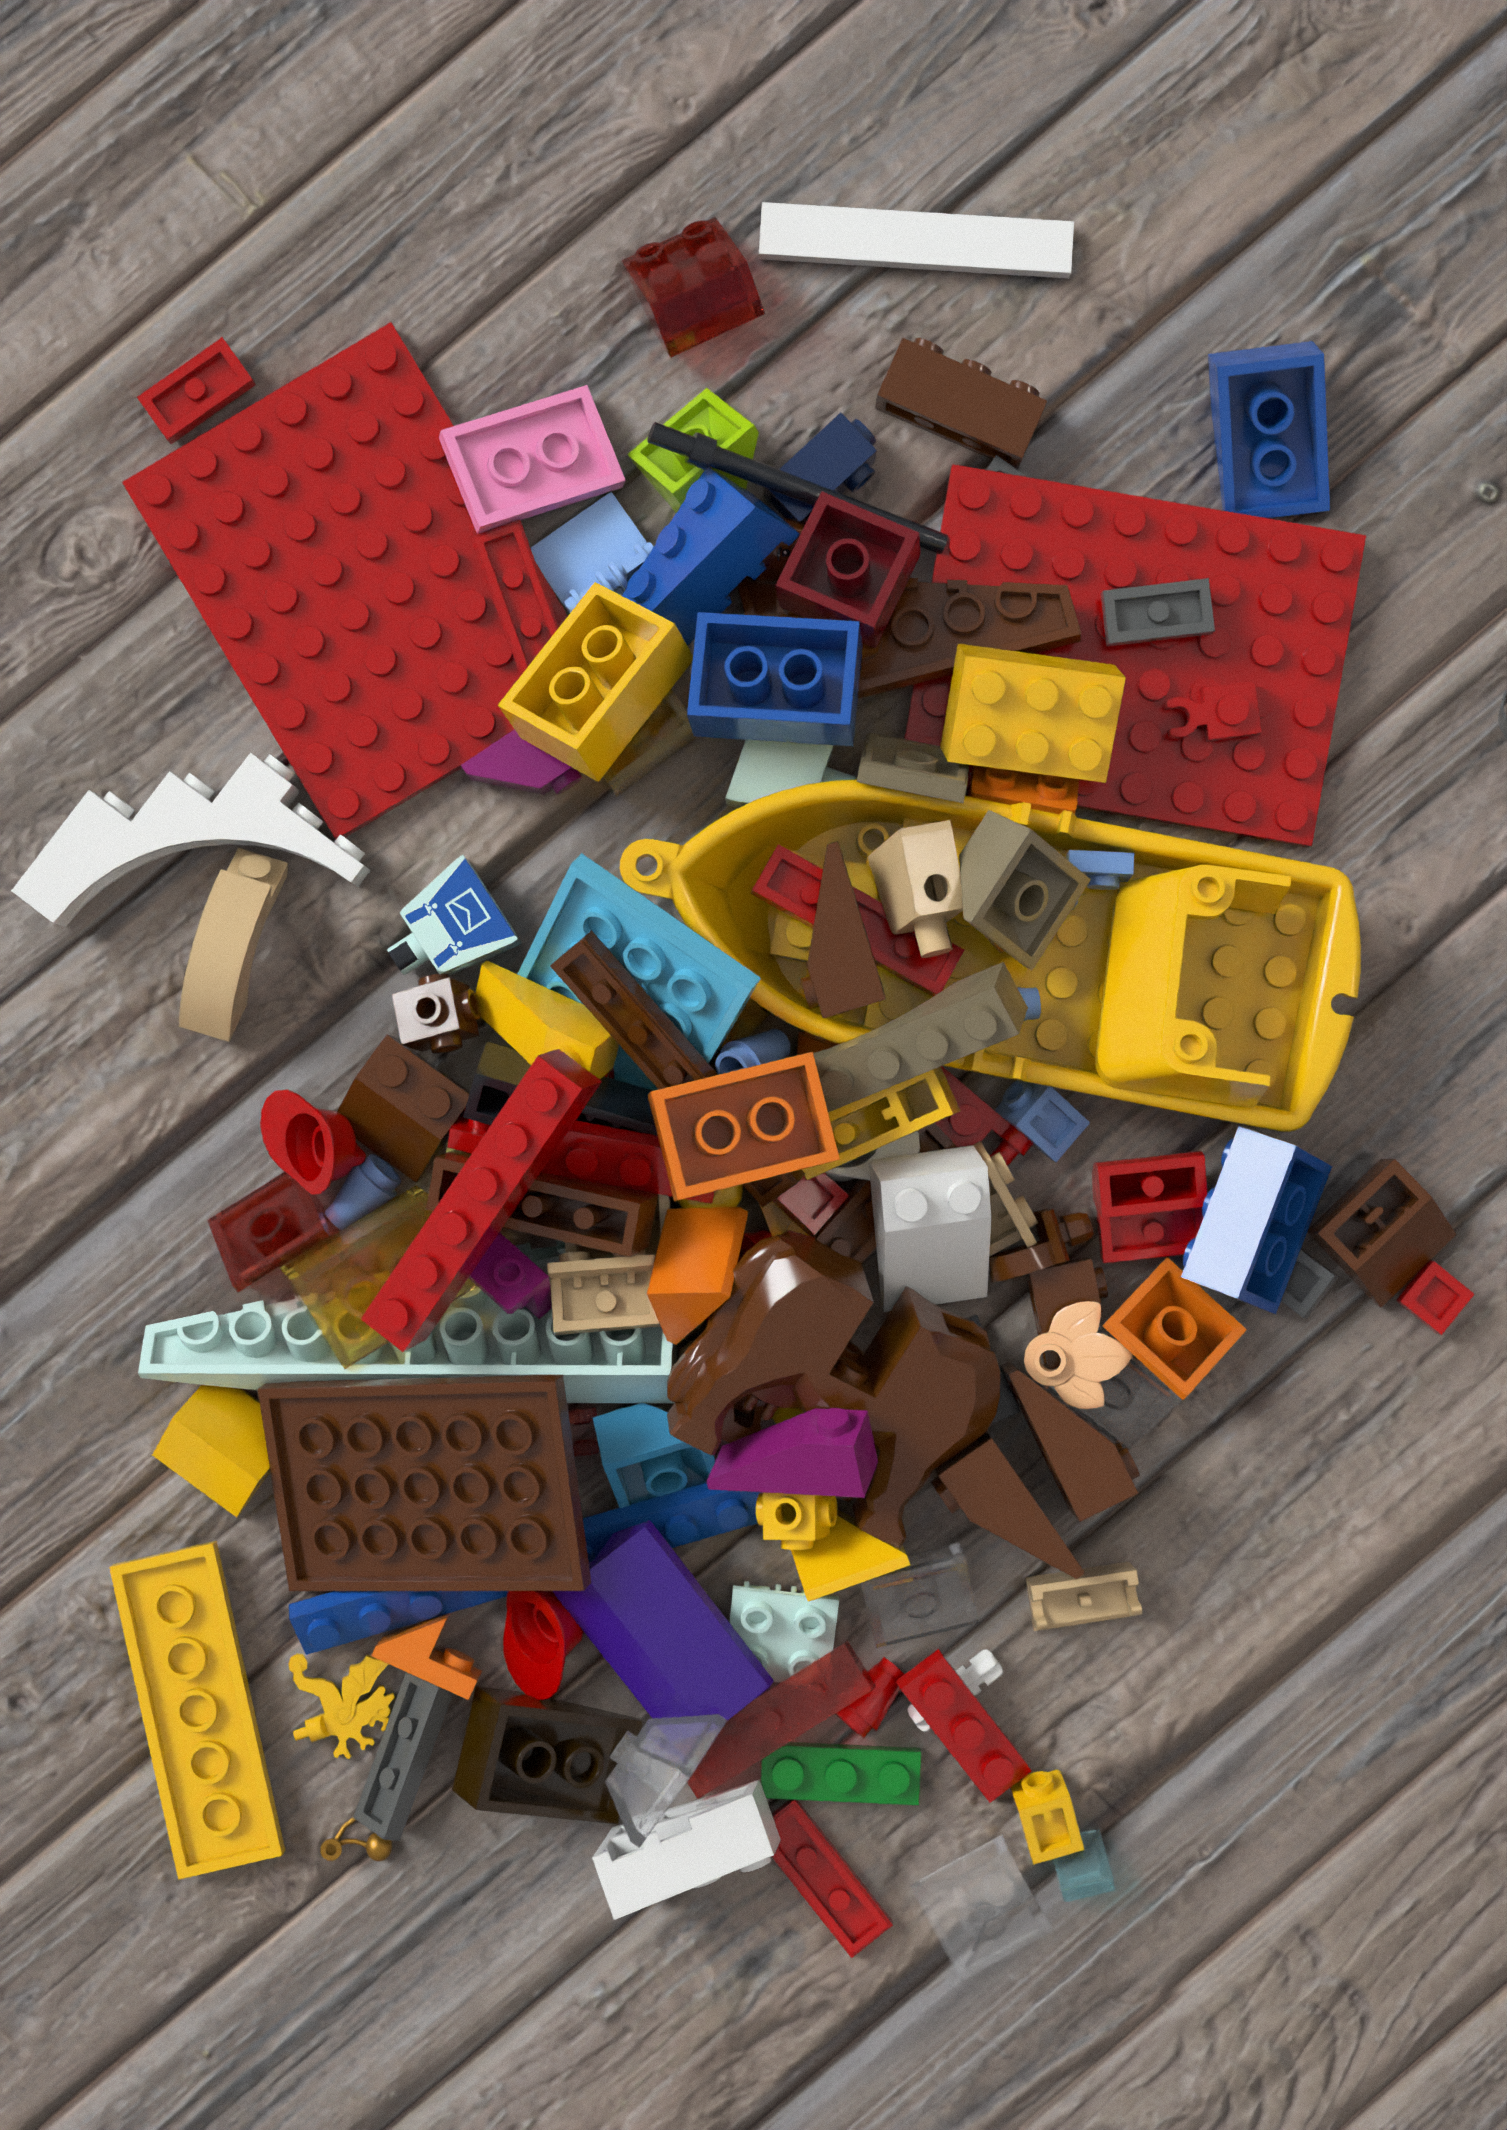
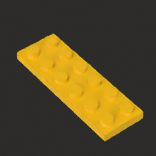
M217 1541L113 1564L109 1569L178 1880L282 1856L286 1850Z

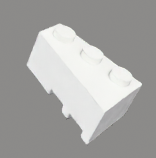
M759 1779L614 1826L592 1859L613 1919L616 1920L692 1888L709 1885L722 1876L740 1869L741 1872H750L759 1869L771 1862L770 1857L775 1854L781 1839Z

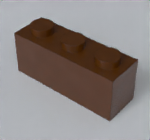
M902 337L877 394L875 409L993 460L997 455L1018 470L1041 419L1047 400L1038 397L1040 392L1025 382L1011 380L1010 384L992 377L991 370L977 361L964 359L960 363L944 356L943 349L931 341L916 338L912 342Z

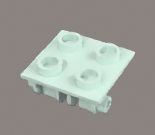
M744 1581V1586L733 1585L729 1623L773 1678V1682L828 1687L839 1597L826 1595L808 1602L804 1590H801V1593H796L797 1586H791V1592L781 1591V1585L779 1584L775 1585V1590H770V1587L749 1585V1581Z

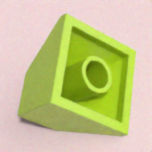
M708 388L703 390L663 424L691 436L696 432L716 439L717 446L750 459L754 457L759 435L755 425ZM647 437L627 455L675 513H677L686 499L689 488L700 478L704 470L685 463V457L648 443ZM710 467L744 489L747 488V480Z

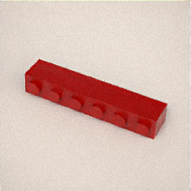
M560 1049L538 1055L361 1320L402 1352L425 1341L602 1081Z

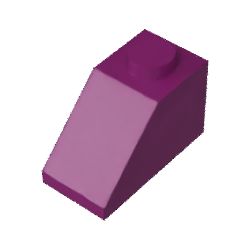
M515 729L461 765L472 781L545 795L552 789L556 795H559L573 787L583 778L578 770L521 739Z

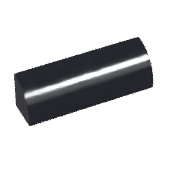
M487 1042L475 1072L463 1118L491 1125L531 1065L516 1050ZM605 1076L600 1079L602 1081L576 1119V1121L658 1136L648 1099V1094L653 1090Z

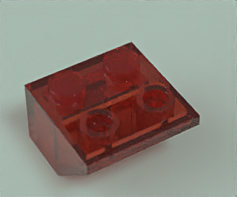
M716 217L708 221L693 222L686 226L682 233L660 243H648L640 247L634 255L622 260L625 271L648 320L670 358L765 314L747 260Z

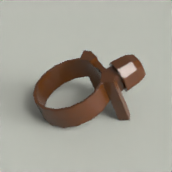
M1041 1209L1033 1212L1038 1222L1036 1228L1040 1241H1036L1037 1244L1030 1248H1027L1025 1244L990 1256L989 1274L992 1282L1012 1279L1070 1260L1065 1243L1072 1247L1087 1241L1094 1234L1088 1214L1075 1212L1059 1216L1060 1222H1058L1054 1209Z

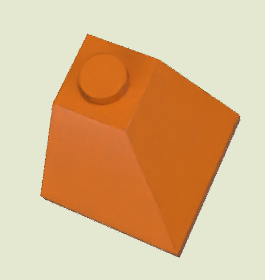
M1166 1257L1105 1322L1103 1327L1177 1396L1184 1400L1247 1329L1198 1284L1182 1278L1183 1271Z

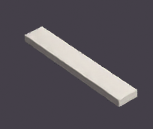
M762 202L759 259L1069 279L1072 267L1074 221Z

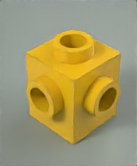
M759 1493L756 1500V1519L759 1525H763V1540H781V1549H812L813 1541L830 1535V1527H834L836 1523V1497Z

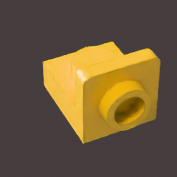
M1060 1770L1030 1773L1010 1788L1033 1865L1084 1850L1071 1797Z

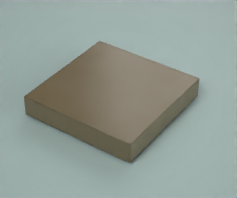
M869 732V734L866 733L856 782L963 803L967 788L969 765L947 762L940 746Z

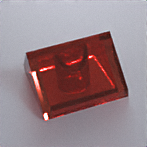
M286 1172L278 1175L207 1220L232 1286L238 1293L254 1288L340 1234L337 1227L326 1216V1210L317 1195H311Z

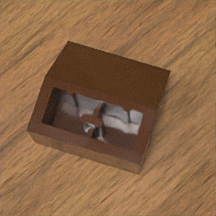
M1380 1159L1307 1232L1380 1308L1457 1235L1430 1194L1396 1159Z

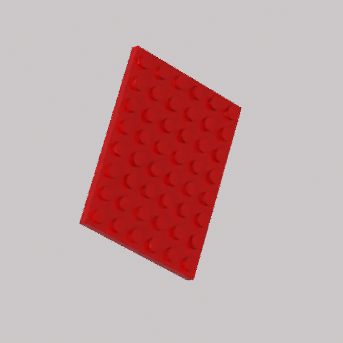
M392 322L122 482L335 839L340 834L345 838L460 770L463 763L513 731V726L503 714L498 704L520 677L470 538L477 535L439 440L441 430L453 427L454 425ZM537 565L560 627L568 615Z
M952 464L940 532L947 534L948 539L941 554L936 553L931 583H947V579L967 580V584L1000 586L1003 582L1068 585L1081 631V642L1034 654L1112 664L1126 677L1106 783L1079 779L1077 808L1311 847L1366 535ZM1209 578L1215 627L1214 633L1106 646L1101 603L1102 591ZM952 675L913 684L904 739L941 746ZM1255 680L1261 734L1206 742L1204 727H1198L1185 738L1172 739L1168 737L1167 731L1169 729L1183 727L1187 722L1184 711L1180 709L1164 710V703L1169 699L1186 697L1194 703H1201L1199 689L1202 687ZM969 765L966 789L969 787L973 765Z

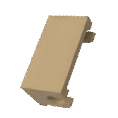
M1128 1561L1083 1568L1085 1574L1077 1579L1064 1572L1025 1577L1033 1630L1039 1631L1142 1615V1606L1138 1601L1136 1586L1139 1585L1137 1570Z

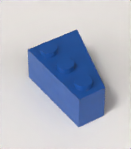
M708 467L700 478L691 485L686 494V499L669 525L664 527L658 535L654 548L640 569L631 576L627 589L622 596L675 623L688 646L695 639L697 612L722 613L732 603L728 594L746 576L755 580L766 569L762 561L781 542L790 546L800 536V533L751 492Z

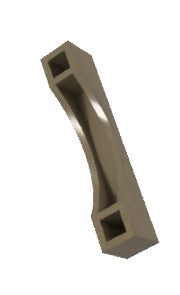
M1004 962L953 983L931 999L881 1027L834 1047L813 1053L828 1112L1018 1035L1028 1007Z

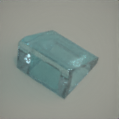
M1099 1829L1080 1833L1084 1850L1052 1859L1064 1902L1107 1893L1116 1889Z

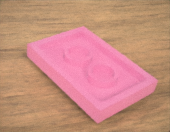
M587 385L443 429L439 435V440L477 534L519 519L523 520L620 489L626 481Z

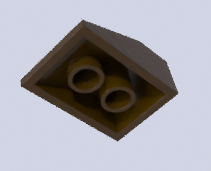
M476 1686L452 1791L475 1810L619 1824L643 1721L636 1717L552 1698L537 1700L520 1691Z

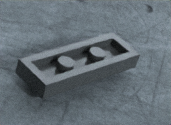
M407 1672L405 1673L353 1816L354 1819L384 1840L400 1841L453 1693Z

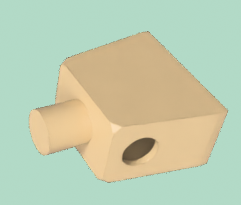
M947 820L901 828L868 856L869 865L890 930L893 934L915 931L922 958L947 953L953 950L946 923L963 911L961 875L951 822Z

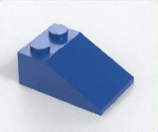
M1313 341L1208 354L1211 412L1223 511L1263 518L1330 511L1324 353Z

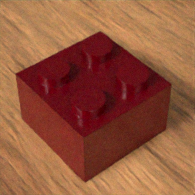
M821 491L775 585L779 607L809 619L860 621L862 643L876 649L920 558V533Z

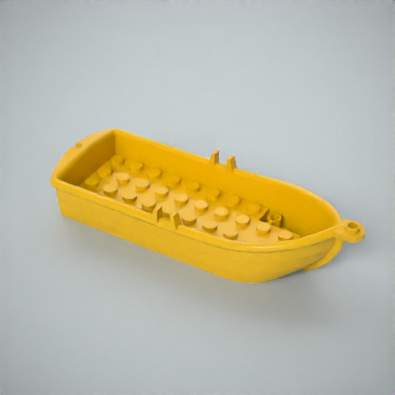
M857 780L819 782L782 790L756 799L731 811L708 825L684 845L654 839H641L631 843L622 853L619 868L621 876L628 886L641 894L671 899L687 927L761 978L750 996L752 1000L785 1022L812 1035L838 1044L881 1027L931 999L932 996L877 966L886 995L885 1000L827 1018L822 1017L820 1007L809 1009L800 978L809 976L807 963L813 929L750 894L775 848L779 844L823 869L827 844L839 841L852 886L881 902L868 856L897 830L950 820L960 868L959 855L988 810L1030 828L1063 857L1066 856L1069 850L1134 853V874L1129 881L1205 864L1291 876L1290 888L1274 914L1228 908L1223 915L1211 920L1187 918L1176 1019L1201 1023L1213 1033L1217 1043L1216 1068L1271 1075L1270 1086L1256 1106L1249 1108L1118 1089L1109 1086L1100 1078L1095 1067V1056L1113 906L1119 890L1127 882H1119V889L1098 890L1087 888L1086 886L1078 899L1077 906L1074 910L1070 911L1033 970L1024 967L1005 951L999 953L980 931L964 920L963 911L949 920L946 924L951 942L965 951L944 989L961 979L1004 962L1017 987H1036L1038 989L1041 1013L1039 1019L1023 1021L1018 1035L943 1066L1280 1132H1291L1307 1124L1326 1093L1339 1067L1354 1020V1016L1339 1015L1331 1007V1001L1335 995L1358 998L1361 975V939L1354 888L1350 879L1343 872L1333 867L1077 818L1073 812L1063 810L1061 814L1031 809L1030 803L1025 802L1009 805L965 796L964 802L959 803L856 782ZM646 857L653 858L657 862L656 871L649 876L641 875L637 871L638 862Z

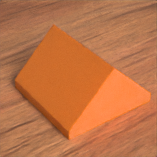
M741 1207L667 1209L647 1291V1296L667 1341L677 1345L730 1298L734 1282L733 1269L736 1267L748 1217L747 1210Z

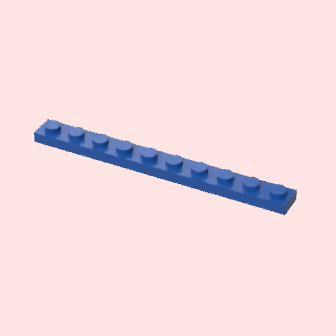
M706 1482L623 1508L583 1518L589 1562L595 1560L613 1533L648 1520L653 1523L671 1548L757 1524L756 1500L759 1493L762 1492L710 1490ZM332 1591L289 1604V1620L305 1654L308 1655L507 1597L508 1591Z

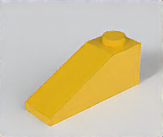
M486 960L482 963L475 992L480 1004L481 1018L530 1065H532L538 1055L560 1049L598 1079H601L613 1069L619 1044L585 1005Z
M941 1066L828 1112L840 1160L802 1169L806 1179L809 1180L960 1112L961 1110Z

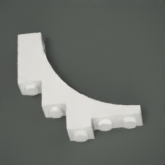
M250 753L213 802L209 799L215 791L190 772L182 780L169 771L133 820L129 817L135 810L118 796L109 791L103 798L88 790L11 891L51 922L66 927L97 894L128 872L170 854L200 847L244 845L285 851L312 860L338 873L357 887H359L371 870L359 862L365 855L362 850L341 834L334 842L318 831L324 821L299 802L293 810L288 808L301 792L289 782L295 774L293 771L270 754L262 762Z

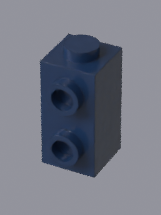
M840 412L779 470L841 494L847 488L852 493H855L875 473L871 466L875 463L877 450L873 447L876 439L861 421L854 419L850 422ZM764 487L763 496L784 518L794 519L799 524L802 522L806 524L814 506Z

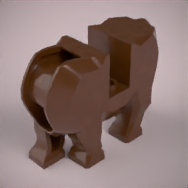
M790 1230L763 1239L749 1249L733 1269L734 1282L730 1298L710 1315L706 1329L671 1368L667 1381V1397L675 1403L667 1413L669 1433L673 1437L709 1455H714L721 1443V1439L731 1443L760 1431L761 1417L766 1421L770 1420L779 1407L800 1408L804 1413L815 1408L868 1411L878 1463L865 1498L858 1497L852 1509L857 1526L861 1531L901 1549L907 1538L902 1519L904 1506L924 1486L935 1468L982 1436L996 1416L1000 1398V1369L995 1352L990 1348L987 1332L975 1322L939 1308L918 1292L906 1286L862 1356V1351L850 1342V1339L874 1301L861 1262L839 1254L812 1236ZM836 1496V1497H838V1498H840V1499H843V1500H845V1501H847V1502H849V1503H850V1501H851L852 1498H853V1497H840V1496Z

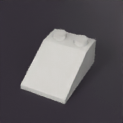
M974 1145L869 1160L883 1312L892 1310L906 1286L918 1292L934 1305L987 1297L991 1234L988 1166Z

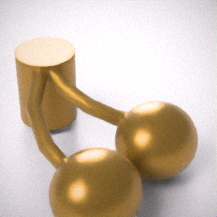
M352 1817L341 1826L335 1838L326 1839L320 1848L322 1857L328 1861H333L341 1855V1846L357 1844L366 1848L367 1854L372 1860L383 1861L391 1854L392 1841L384 1840L375 1833L369 1836L367 1842L359 1839H343L339 1841L345 1829L357 1821Z

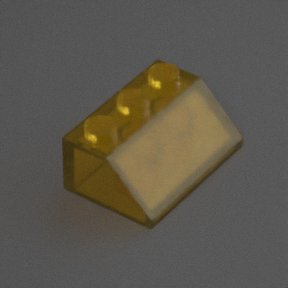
M417 1185L280 1268L305 1312L344 1370L389 1342L363 1322L361 1318L433 1212L426 1210L429 1194ZM468 1278L453 1301L477 1286Z

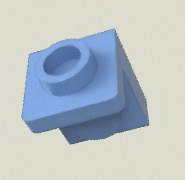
M1069 850L1065 856L1069 862L1091 879L1087 888L1098 890L1119 889V882H1128L1134 874V853ZM1077 900V902L1075 903V905H1074V907L1072 908V910H1074V908L1077 906L1078 900Z
M1019 1080L1008 1087L1003 1095V1101L995 1109L1001 1117L1024 1134L1045 1156L1054 1162H1057L1090 1123L1053 1087Z

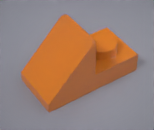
M451 1613L419 1622L382 1637L371 1655L378 1660L469 1700L482 1673V1670L473 1667L474 1659L463 1652L452 1648H446L444 1653L435 1650Z

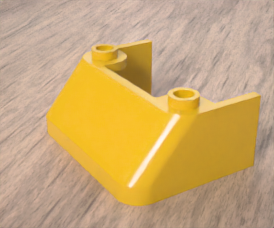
M1205 864L1133 879L1121 887L1113 906L1095 1056L1097 1073L1106 1084L1124 1090L1249 1108L1256 1106L1270 1086L1271 1075L1216 1068L1217 1043L1213 1033L1201 1023L1176 1019L1187 918L1201 920L1218 918L1228 908L1274 914L1290 888L1291 876Z

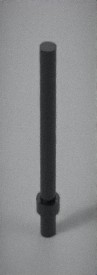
M654 422L647 439L648 443L684 456L685 463L703 470H707L709 466L812 506L815 505L822 491L919 532L921 548L941 554L946 546L948 535L719 447L717 446V440L698 432L691 436L657 422Z

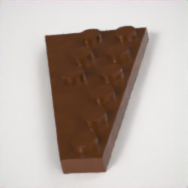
M746 576L737 585L745 615L804 618L779 607L776 584L757 583L751 577ZM909 578L876 649L863 643L858 699L952 675L958 644L1034 654L1081 642V631L1068 585L1003 582L1000 586L970 585L967 584V580L947 579V583L919 582L918 578Z

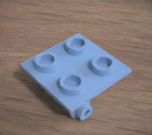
M610 492L531 547L535 562L550 587L570 614L595 582L622 596L627 589L629 579L640 569L654 546L650 542L647 543L616 497Z

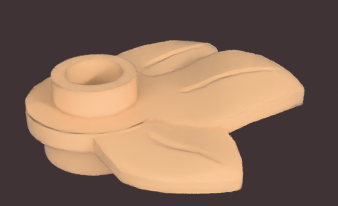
M1094 1301L1077 1302L1058 1311L1052 1320L1049 1332L1042 1333L1033 1338L1024 1353V1365L1029 1376L1041 1385L1053 1386L1065 1403L1078 1409H1093L1104 1406L1105 1396L1100 1381L1108 1380L1119 1374L1132 1358V1353L1118 1340L1106 1334L1097 1333L1101 1319V1304ZM1047 1350L1057 1352L1061 1358L1060 1366L1056 1369L1045 1368L1041 1363V1354Z

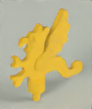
M296 1653L291 1656L288 1665L289 1670L293 1672V1681L299 1690L318 1696L324 1710L323 1714L306 1719V1727L293 1731L295 1740L298 1741L309 1737L310 1741L314 1742L331 1735L337 1736L339 1743L333 1751L334 1757L338 1758L339 1755L344 1754L346 1759L351 1757L346 1744L349 1737L356 1739L360 1743L361 1750H365V1746L368 1744L373 1746L375 1743L373 1737L363 1736L361 1733L362 1726L369 1724L370 1727H374L375 1721L379 1720L383 1722L381 1730H385L390 1714L389 1704L395 1699L394 1693L384 1695L386 1691L385 1686L379 1685L367 1699L357 1701L361 1695L370 1692L377 1677L389 1664L367 1654L360 1663L350 1665L349 1674L342 1678L341 1696L334 1682L324 1678L304 1676L303 1671L307 1669L308 1663L304 1654Z

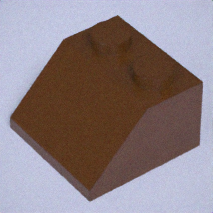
M386 1034L355 1077L337 1112L348 1118L353 1127L355 1138L418 1183L447 1143L449 1128L465 1113L470 1091L414 1050L401 1045L399 1039Z

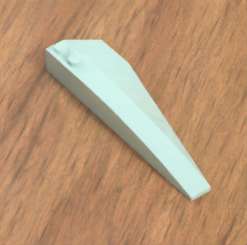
M556 1240L557 1246L531 1249L530 1243L516 1245L524 1255L546 1274L547 1263L559 1262V1255L566 1253L565 1242ZM387 1273L342 1283V1289L318 1294L317 1289L294 1293L295 1299L265 1305L262 1300L243 1304V1309L236 1312L216 1315L214 1311L146 1325L138 1370L140 1378L250 1390H258L259 1387L266 1383L296 1381L563 1374L567 1403H675L667 1397V1381L671 1368L678 1361V1344L675 1345L667 1341L661 1327L555 1335L553 1332L552 1309L540 1319L526 1307L522 1310L517 1309L513 1314H507L468 1278L425 1341L402 1352L361 1320L391 1274Z

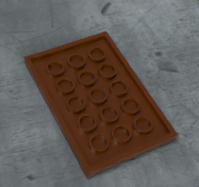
M563 1374L296 1381L266 1383L258 1388L289 1591H584L592 1583Z

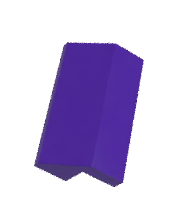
M650 1520L612 1534L595 1560L589 1562L592 1583L584 1591H552L673 1745L710 1735L770 1688L774 1681Z

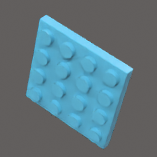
M581 853L571 863L517 974L583 1004L550 965L592 930L701 1056L711 1065L761 978ZM619 1045L613 1067L614 1079L653 1091L659 1090Z

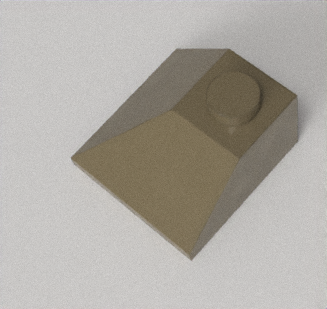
M988 810L959 855L964 920L1024 967L1033 970L1091 879L1033 830Z

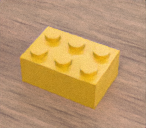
M595 582L498 706L521 739L599 782L692 663L693 655L675 623Z
M958 644L940 748L947 762L1106 783L1126 677L1112 664Z

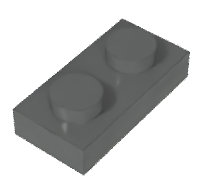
M1209 578L1104 590L1101 593L1107 647L1209 635L1215 632Z

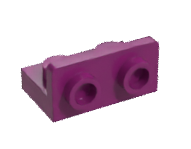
M499 1232L469 1276V1279L507 1314H513L517 1309L522 1310L526 1307L540 1319L552 1309L549 1276Z

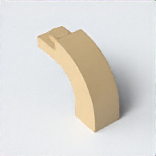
M238 848L227 871L220 870L203 910L189 955L180 1001L179 1027L224 1041H230L247 1006L249 978L254 954L266 919L287 878V862Z

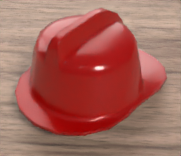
M288 1089L276 1090L266 1098L261 1110L260 1122L265 1147L274 1162L311 1195L323 1194L329 1188L332 1181L343 1178L352 1170V1167L365 1162L366 1154L356 1143L353 1127L348 1118L337 1111L315 1108L299 1094Z
M508 1591L503 1636V1653L508 1671L516 1685L526 1695L537 1700L549 1699L559 1690L563 1678L565 1657L581 1641L584 1631L552 1591Z

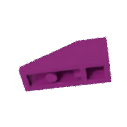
M815 1408L723 1445L708 1476V1489L865 1498L878 1463L868 1411Z

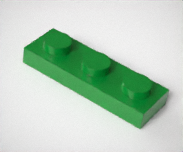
M762 1741L761 1785L767 1799L919 1805L920 1748Z

